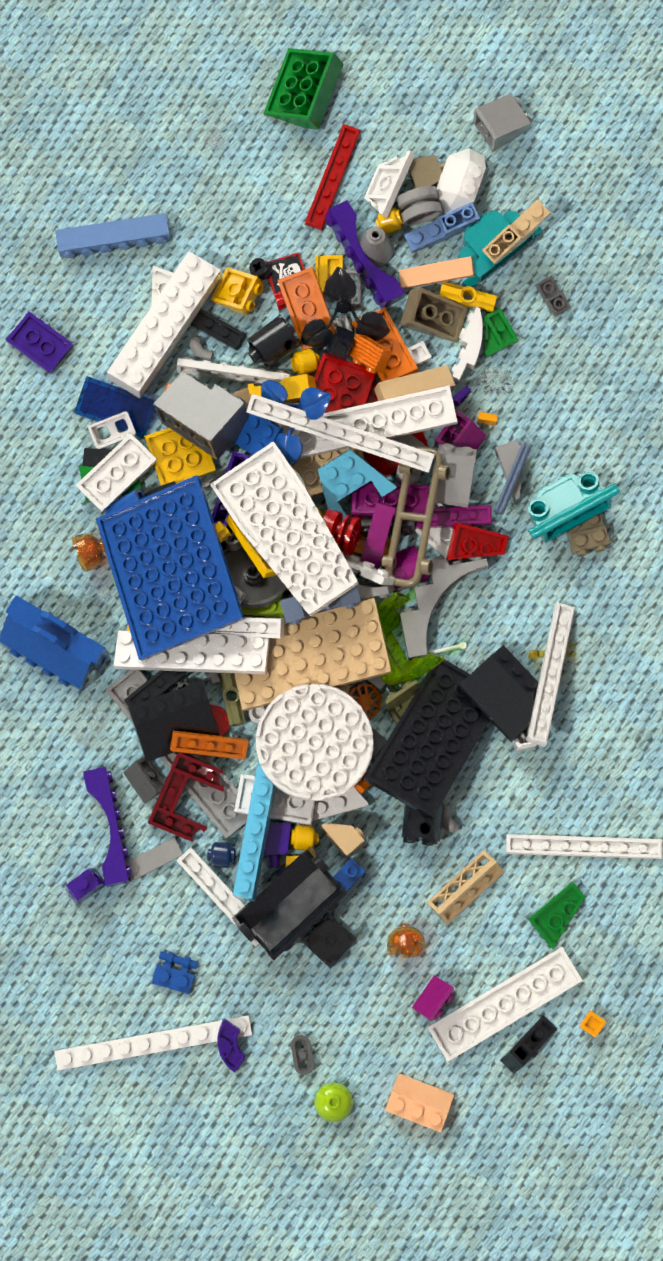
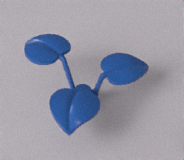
M267 380L262 382L261 397L303 410L311 420H317L323 416L332 395L317 388L309 387L304 389L301 394V404L299 402L286 403L285 400L288 397V392L282 384ZM291 428L287 434H278L275 441L276 446L290 466H294L295 462L301 457L303 450L301 440L296 435H291L295 428Z

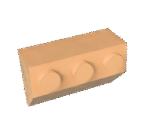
M398 1073L385 1111L441 1132L454 1094Z

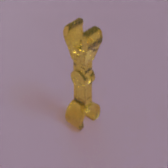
M574 644L567 645L566 657L576 656L577 653L570 654L568 652V648L576 647ZM545 650L529 651V660L544 657Z

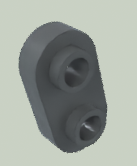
M298 1035L291 1042L294 1068L297 1073L307 1075L314 1068L311 1043L306 1036ZM298 1042H304L305 1047L299 1049L297 1047ZM302 1061H306L308 1063V1067L306 1069H302L300 1067V1063Z

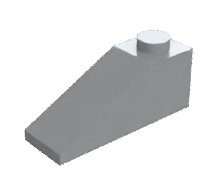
M517 440L495 448L497 459L506 480L522 445H519ZM522 472L512 493L514 503L519 501Z

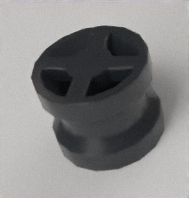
M255 258L249 266L250 273L261 280L268 279L273 271L271 264L262 258Z

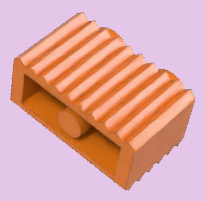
M356 334L348 355L353 358L352 361L354 363L364 364L367 366V371L376 374V372H384L392 351L366 335Z

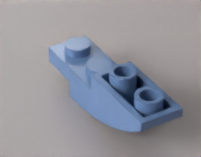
M473 202L439 216L438 220L404 234V237L411 252L414 253L427 246L431 247L465 230L469 225L476 223L480 220V217Z

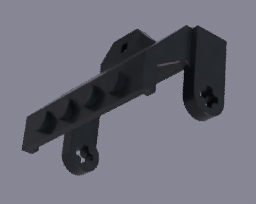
M309 846L288 867H283L271 874L259 886L255 902L250 901L232 919L250 942L256 939L267 954L275 960L284 951L290 950L298 938L305 936L313 924L319 923L327 911L333 910L337 906V902L347 892L328 872L330 868Z

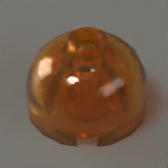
M83 533L72 537L74 550L77 549V559L83 571L88 572L99 567L104 559L103 552H105L103 541H99L91 533Z
M410 924L399 925L387 938V954L390 957H393V954H404L400 958L420 956V951L426 952L424 935L419 929L410 926Z

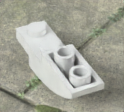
M476 307L474 312H470L466 321L469 324L466 329H462L459 336L461 339L460 345L466 348L462 347L458 356L460 358L459 364H454L451 371L454 382L458 384L466 367L474 370L479 356L483 326L481 311L478 307Z

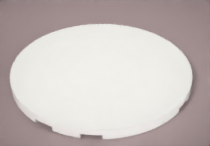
M305 684L280 694L268 705L258 724L256 752L263 772L278 789L301 800L323 801L344 794L362 778L372 757L373 732L369 719L362 710V707L350 695L328 685Z

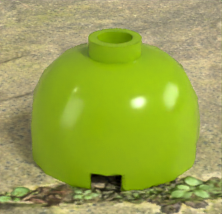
M337 1082L326 1083L320 1087L314 1099L315 1110L318 1115L330 1122L342 1121L348 1117L354 1103L350 1090Z

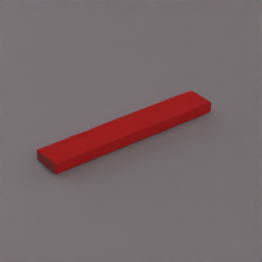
M343 124L304 225L322 231L326 222L325 215L333 204L361 130Z

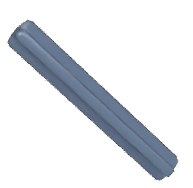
M522 444L494 509V512L503 515L531 450L529 445Z

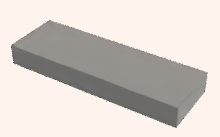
M175 837L127 861L126 865L131 866L133 876L129 877L130 881L132 882L181 857L183 853Z

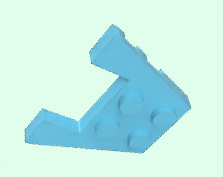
M351 448L318 468L328 509L341 512L343 520L347 514L338 501L369 481L373 482L382 497L397 488L392 481L373 468Z

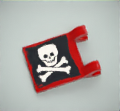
M299 252L269 261L273 271L268 279L278 310L285 309L286 307L277 280L305 270Z

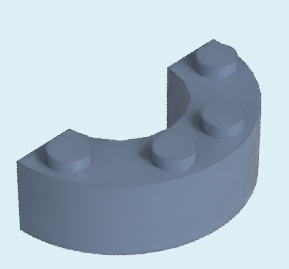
M357 586L320 611L346 606V609L358 606L357 603L361 602ZM293 594L280 600L286 623L290 622L291 625L301 623V619L309 615Z

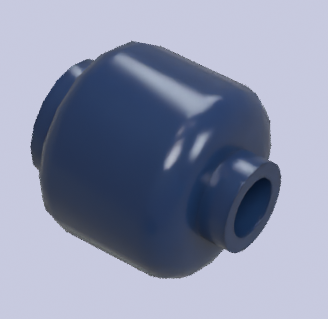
M214 842L211 849L207 850V860H211L213 867L229 868L232 863H235L236 848H233L230 843Z

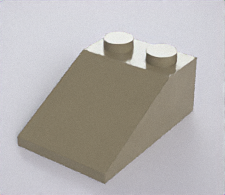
M421 287L411 289L400 325L413 331L458 343L468 307Z

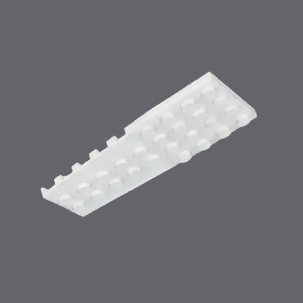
M274 441L210 484L242 533L310 616L359 584L306 488Z

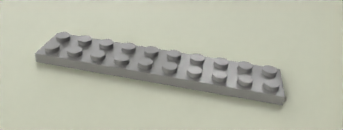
M139 670L128 671L106 689L107 693L130 721L131 718L127 710L128 706L124 699L147 681ZM177 752L160 757L169 769ZM186 753L219 768L209 755ZM219 773V783L224 785L223 792L188 777L184 786L185 789L226 839L246 824L248 815L234 813L238 791L224 773Z

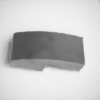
M552 275L534 285L554 317L571 308Z

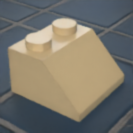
M329 823L321 825L324 833L346 859L364 845L365 835L358 827L354 829L352 825Z

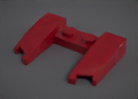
M177 752L147 823L193 842L192 835L200 829L205 832L207 826L175 812L174 809L188 777L223 792L224 785L219 783V773L223 774V770L189 754Z

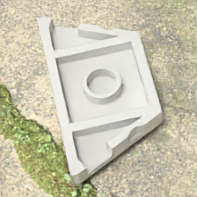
M407 151L406 156L402 158L396 156L388 162L379 164L364 198L385 218L390 213L415 156L411 151Z
M352 787L338 797L315 801L312 822L368 807L369 805L360 793Z

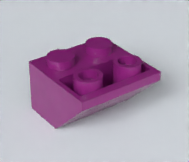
M456 410L458 424L445 426L435 439L434 446L438 448L439 444H451L456 447L466 446L477 450L487 435L471 419Z
M434 975L412 1006V1009L430 1022L433 1019L437 1021L444 1011L441 1009L443 1004H449L455 994L452 992L454 987Z

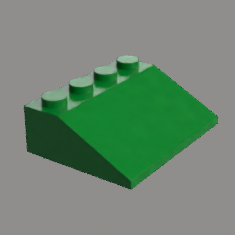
M288 48L263 114L303 128L319 130L344 64L332 52Z

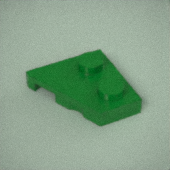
M501 308L484 316L486 358L518 342V338Z

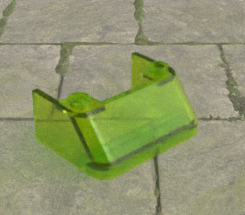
M395 592L377 606L392 668V673L382 675L381 678L389 685H397L421 677L445 660L444 656L430 652L424 658L416 657L408 661L391 632L400 623V617L396 610L411 600L409 596Z

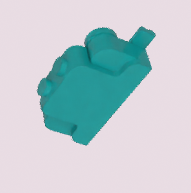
M498 211L482 214L480 220L475 225L471 224L464 230V247L461 248L458 259L471 256L473 258L475 276L468 277L462 284L465 287L471 286L474 288L541 234L543 230L538 226V229L502 260L494 264L484 254L482 249L520 215L515 211H507L503 216Z
M584 472L579 478L574 474L562 476L556 482L543 486L537 493L538 499H534L529 503L528 512L534 527L529 529L528 532L533 540L541 536L543 541L547 543L610 509V498L618 495L620 490L615 483L603 488L598 476L594 472Z

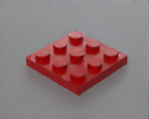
M323 353L315 375L317 389L332 394L325 413L366 404L376 374L367 371L365 366L346 360L343 361Z

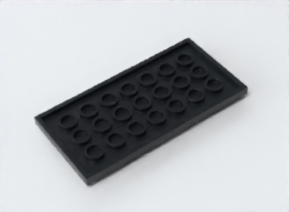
M440 656L436 658L364 778V781L431 820L490 721L458 686L470 674Z

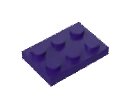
M28 311L6 339L7 343L50 375L74 346L73 343L30 311Z

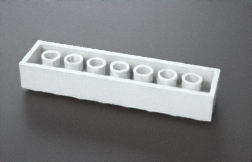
M189 251L107 371L108 380L141 398L220 281L221 270Z

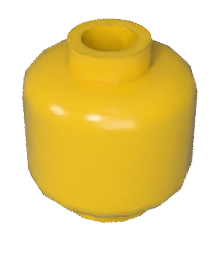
M392 207L387 218L378 213V219H376L377 227H380L386 234L400 230L404 224L401 210Z
M310 348L295 352L291 358L292 369L300 375L315 372L320 363L319 355Z
M297 825L295 829H291L290 845H293L295 850L305 851L309 846L313 849L314 845H318L319 833H315L313 826Z

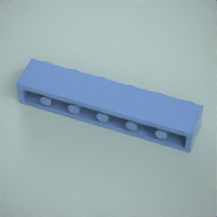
M166 213L55 230L60 257L63 256L64 258H72L75 254L81 253L87 256L93 254L94 251L107 253L114 248L126 250L133 245L145 247L148 243L152 242L164 244L167 240H170Z

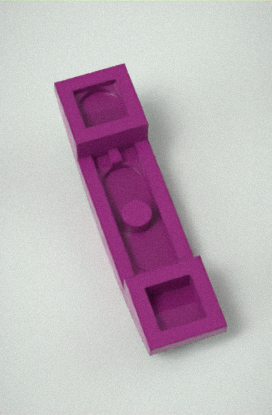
M378 502L375 506L361 559L362 562L367 561L374 564L376 569L380 568L395 507Z

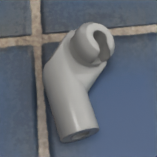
M443 805L441 825L448 832L458 831V822H454L450 817L451 806Z

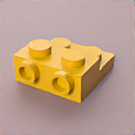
M226 267L211 301L228 307L233 312L247 316L249 311L252 312L255 308L257 295H261L263 292V283L257 276Z

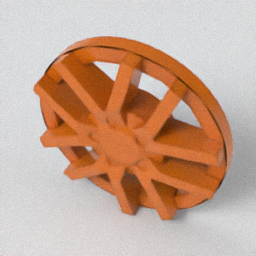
M361 683L349 691L348 695L356 699L364 713L366 714L367 711L370 713L367 716L368 719L376 716L381 709L382 697L377 688L371 684ZM360 687H363V694H361ZM355 690L357 692L358 697L352 696ZM375 692L377 696L371 698V695ZM371 705L376 708L374 712L370 709Z

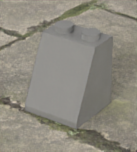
M512 94L482 105L474 111L473 123L493 152L531 128L532 120L529 114L523 112L520 101L517 98L514 99Z
M439 444L438 452L442 456V465L450 466V477L448 481L439 480L435 503L468 508L476 449L466 446L456 447L451 444Z

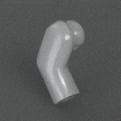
M192 338L190 348L193 355L211 361L213 352L203 349L200 338Z

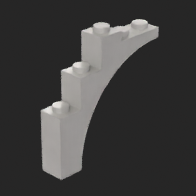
M475 557L470 559V562L463 563V560L452 562V565H449L446 558H432L433 570L430 575L432 584L423 582L417 584L418 587H414L418 610L408 608L404 609L403 613H400L408 661L427 657V627L431 614L440 598L459 580L473 573L486 570L488 568L487 558Z

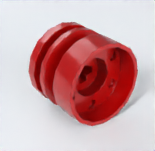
M328 509L323 516V520L341 552L350 557L360 538L361 518L356 516L352 518L348 514L343 520L341 512Z

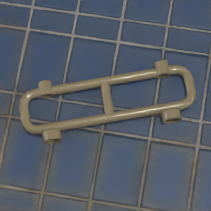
M416 447L417 449L435 454V464L425 514L404 512L410 477L414 468L401 463L399 465V472L403 473L389 554L388 556L384 555L382 558V566L386 567V571L389 572L388 575L394 577L393 569L397 562L396 553L402 520L424 523L414 576L410 580L395 578L393 583L395 586L413 587L420 581L422 574L431 575L433 570V561L425 559L439 480L448 481L450 477V466L442 465L440 452L433 448Z

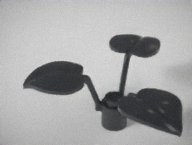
M336 267L324 286L326 295L332 300H337L334 313L327 325L322 319H314L307 323L301 333V342L314 348L328 346L333 336V332L328 328L331 327L338 312L345 314L350 311L356 322L359 323L355 330L356 334L366 335L374 341L384 338L389 334L390 329L384 317L377 312H366L362 315L361 320L358 318L354 307L351 306L352 298L356 294V284L345 270Z

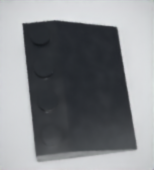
M503 645L458 686L510 742L515 740L530 726L539 682Z
M202 681L127 707L146 762L174 753L170 750L173 731L219 736Z

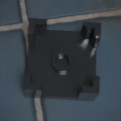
M327 912L316 927L301 942L331 969L357 938Z

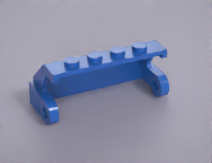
M15 595L6 610L8 615L0 634V644L9 648V653L13 656L26 658L25 662L35 668L38 665L43 668L41 672L47 676L52 677V675H55L59 678L58 682L66 687L70 684L82 691L86 686L85 681L91 668L100 669L108 657V651L104 646L78 632L63 620L51 613L42 611Z

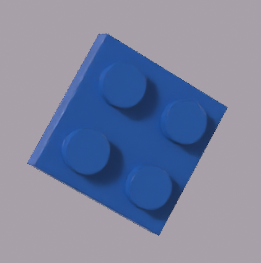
M250 414L235 444L254 455L273 441L275 443L278 434L282 433L284 429L271 420Z

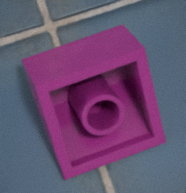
M415 545L396 553L397 562L393 569V576L395 578L406 580L413 578L418 550ZM422 574L417 584L428 581L430 576ZM394 585L395 590L393 591V594L408 589L410 587H400Z

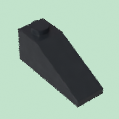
M543 1015L500 1061L515 1074L551 1037L557 1028Z

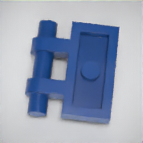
M161 951L159 959L166 961L165 966L156 965L151 983L189 994L195 975L187 972L189 967L197 969L198 962L191 960V957L185 956L183 958L174 955L175 953L170 951L168 953ZM171 964L183 965L182 970L172 969Z

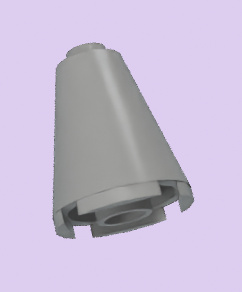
M371 227L359 239V244L364 254L376 267L384 266L390 261L394 251L393 243L380 227Z

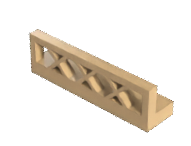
M483 850L427 901V904L448 925L505 872L497 861ZM485 858L489 860L484 866H479V863ZM468 873H473L470 879L465 880V876ZM454 886H459L456 892L450 893ZM440 899H444V902L438 908L434 905Z

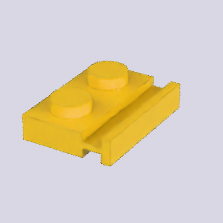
M316 255L315 273L323 293H325V282L336 267L343 269V255Z

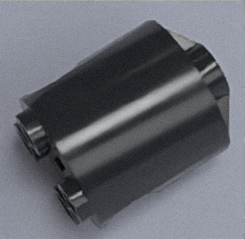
M278 315L247 339L249 344L248 355L256 365L263 363L268 369L274 367L303 344L294 335L296 332L294 327L290 323L286 325V321L281 315Z
M443 802L432 820L405 804L401 837L404 843L414 844V842L422 841V845L433 846V844L440 842Z

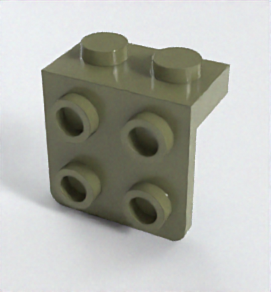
M417 680L406 682L397 693L392 692L386 697L385 705L387 712L396 724L420 687Z

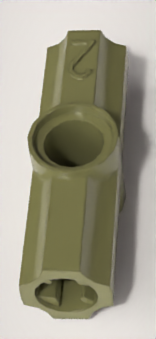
M218 673L229 726L246 724L235 674ZM231 692L237 694V698L234 701L227 700V695Z

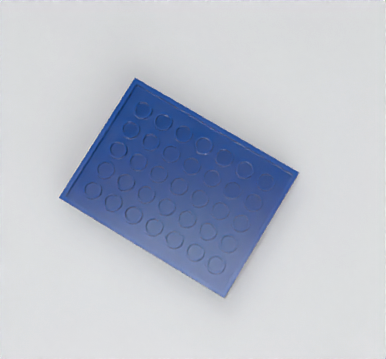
M193 476L96 518L139 660H146L245 619L199 476Z

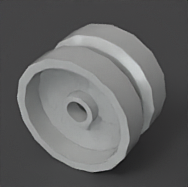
M435 186L418 187L404 192L397 197L399 208L404 210L401 214L404 225L421 224L434 220L443 214L440 202H436L438 194Z

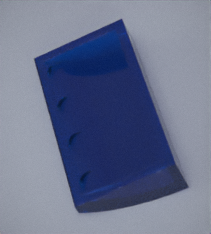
M87 376L74 414L99 422L122 412H128L136 432L135 436L145 439L144 436H146L156 412L153 405L155 400L144 396L138 398L125 389ZM125 419L115 422L118 430H128Z

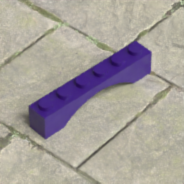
M348 200L329 208L325 215L326 223L335 232L337 241L343 245L346 256L351 258L356 272L362 276L365 287L372 292L375 303L380 305L382 309L400 301L405 292L397 279L378 269L364 254L356 234L357 215Z
M106 767L83 771L86 790L101 804L110 826L109 850L102 865L105 886L112 887L130 883L129 877L133 876L131 866L126 865L125 858H129L127 847H123L122 839H125L123 827L119 828L118 820H121L119 809H115L114 802L117 801L116 791L112 790L110 783L114 782L112 772L108 771Z

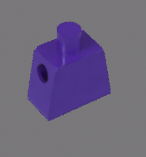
M291 822L269 825L264 857L269 859V868L281 867L280 856H288Z
M89 868L69 882L65 890L77 906L103 887L105 881L96 868Z

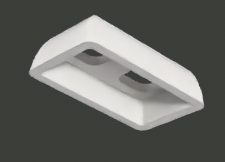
M122 412L88 426L97 449L124 440L130 433L133 436L136 434L128 412ZM125 419L128 430L118 432L115 425L116 421ZM107 426L111 436L101 439L98 428Z

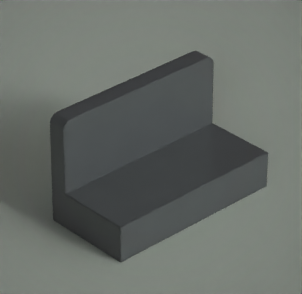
M145 757L135 761L124 771V775L144 803L149 802L155 795L159 794L165 783L164 778L153 762H146Z

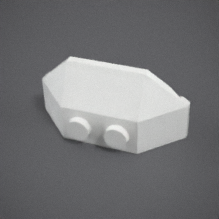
M468 148L447 157L436 188L443 215L471 202L474 203L486 169L484 155Z

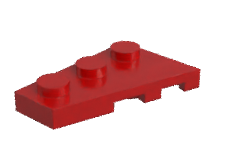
M454 523L446 560L504 555L509 536L461 523Z

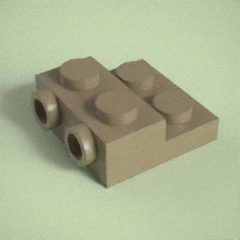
M601 514L566 532L572 555L577 554L578 557L589 554L588 551L596 550V552L604 551L610 545Z

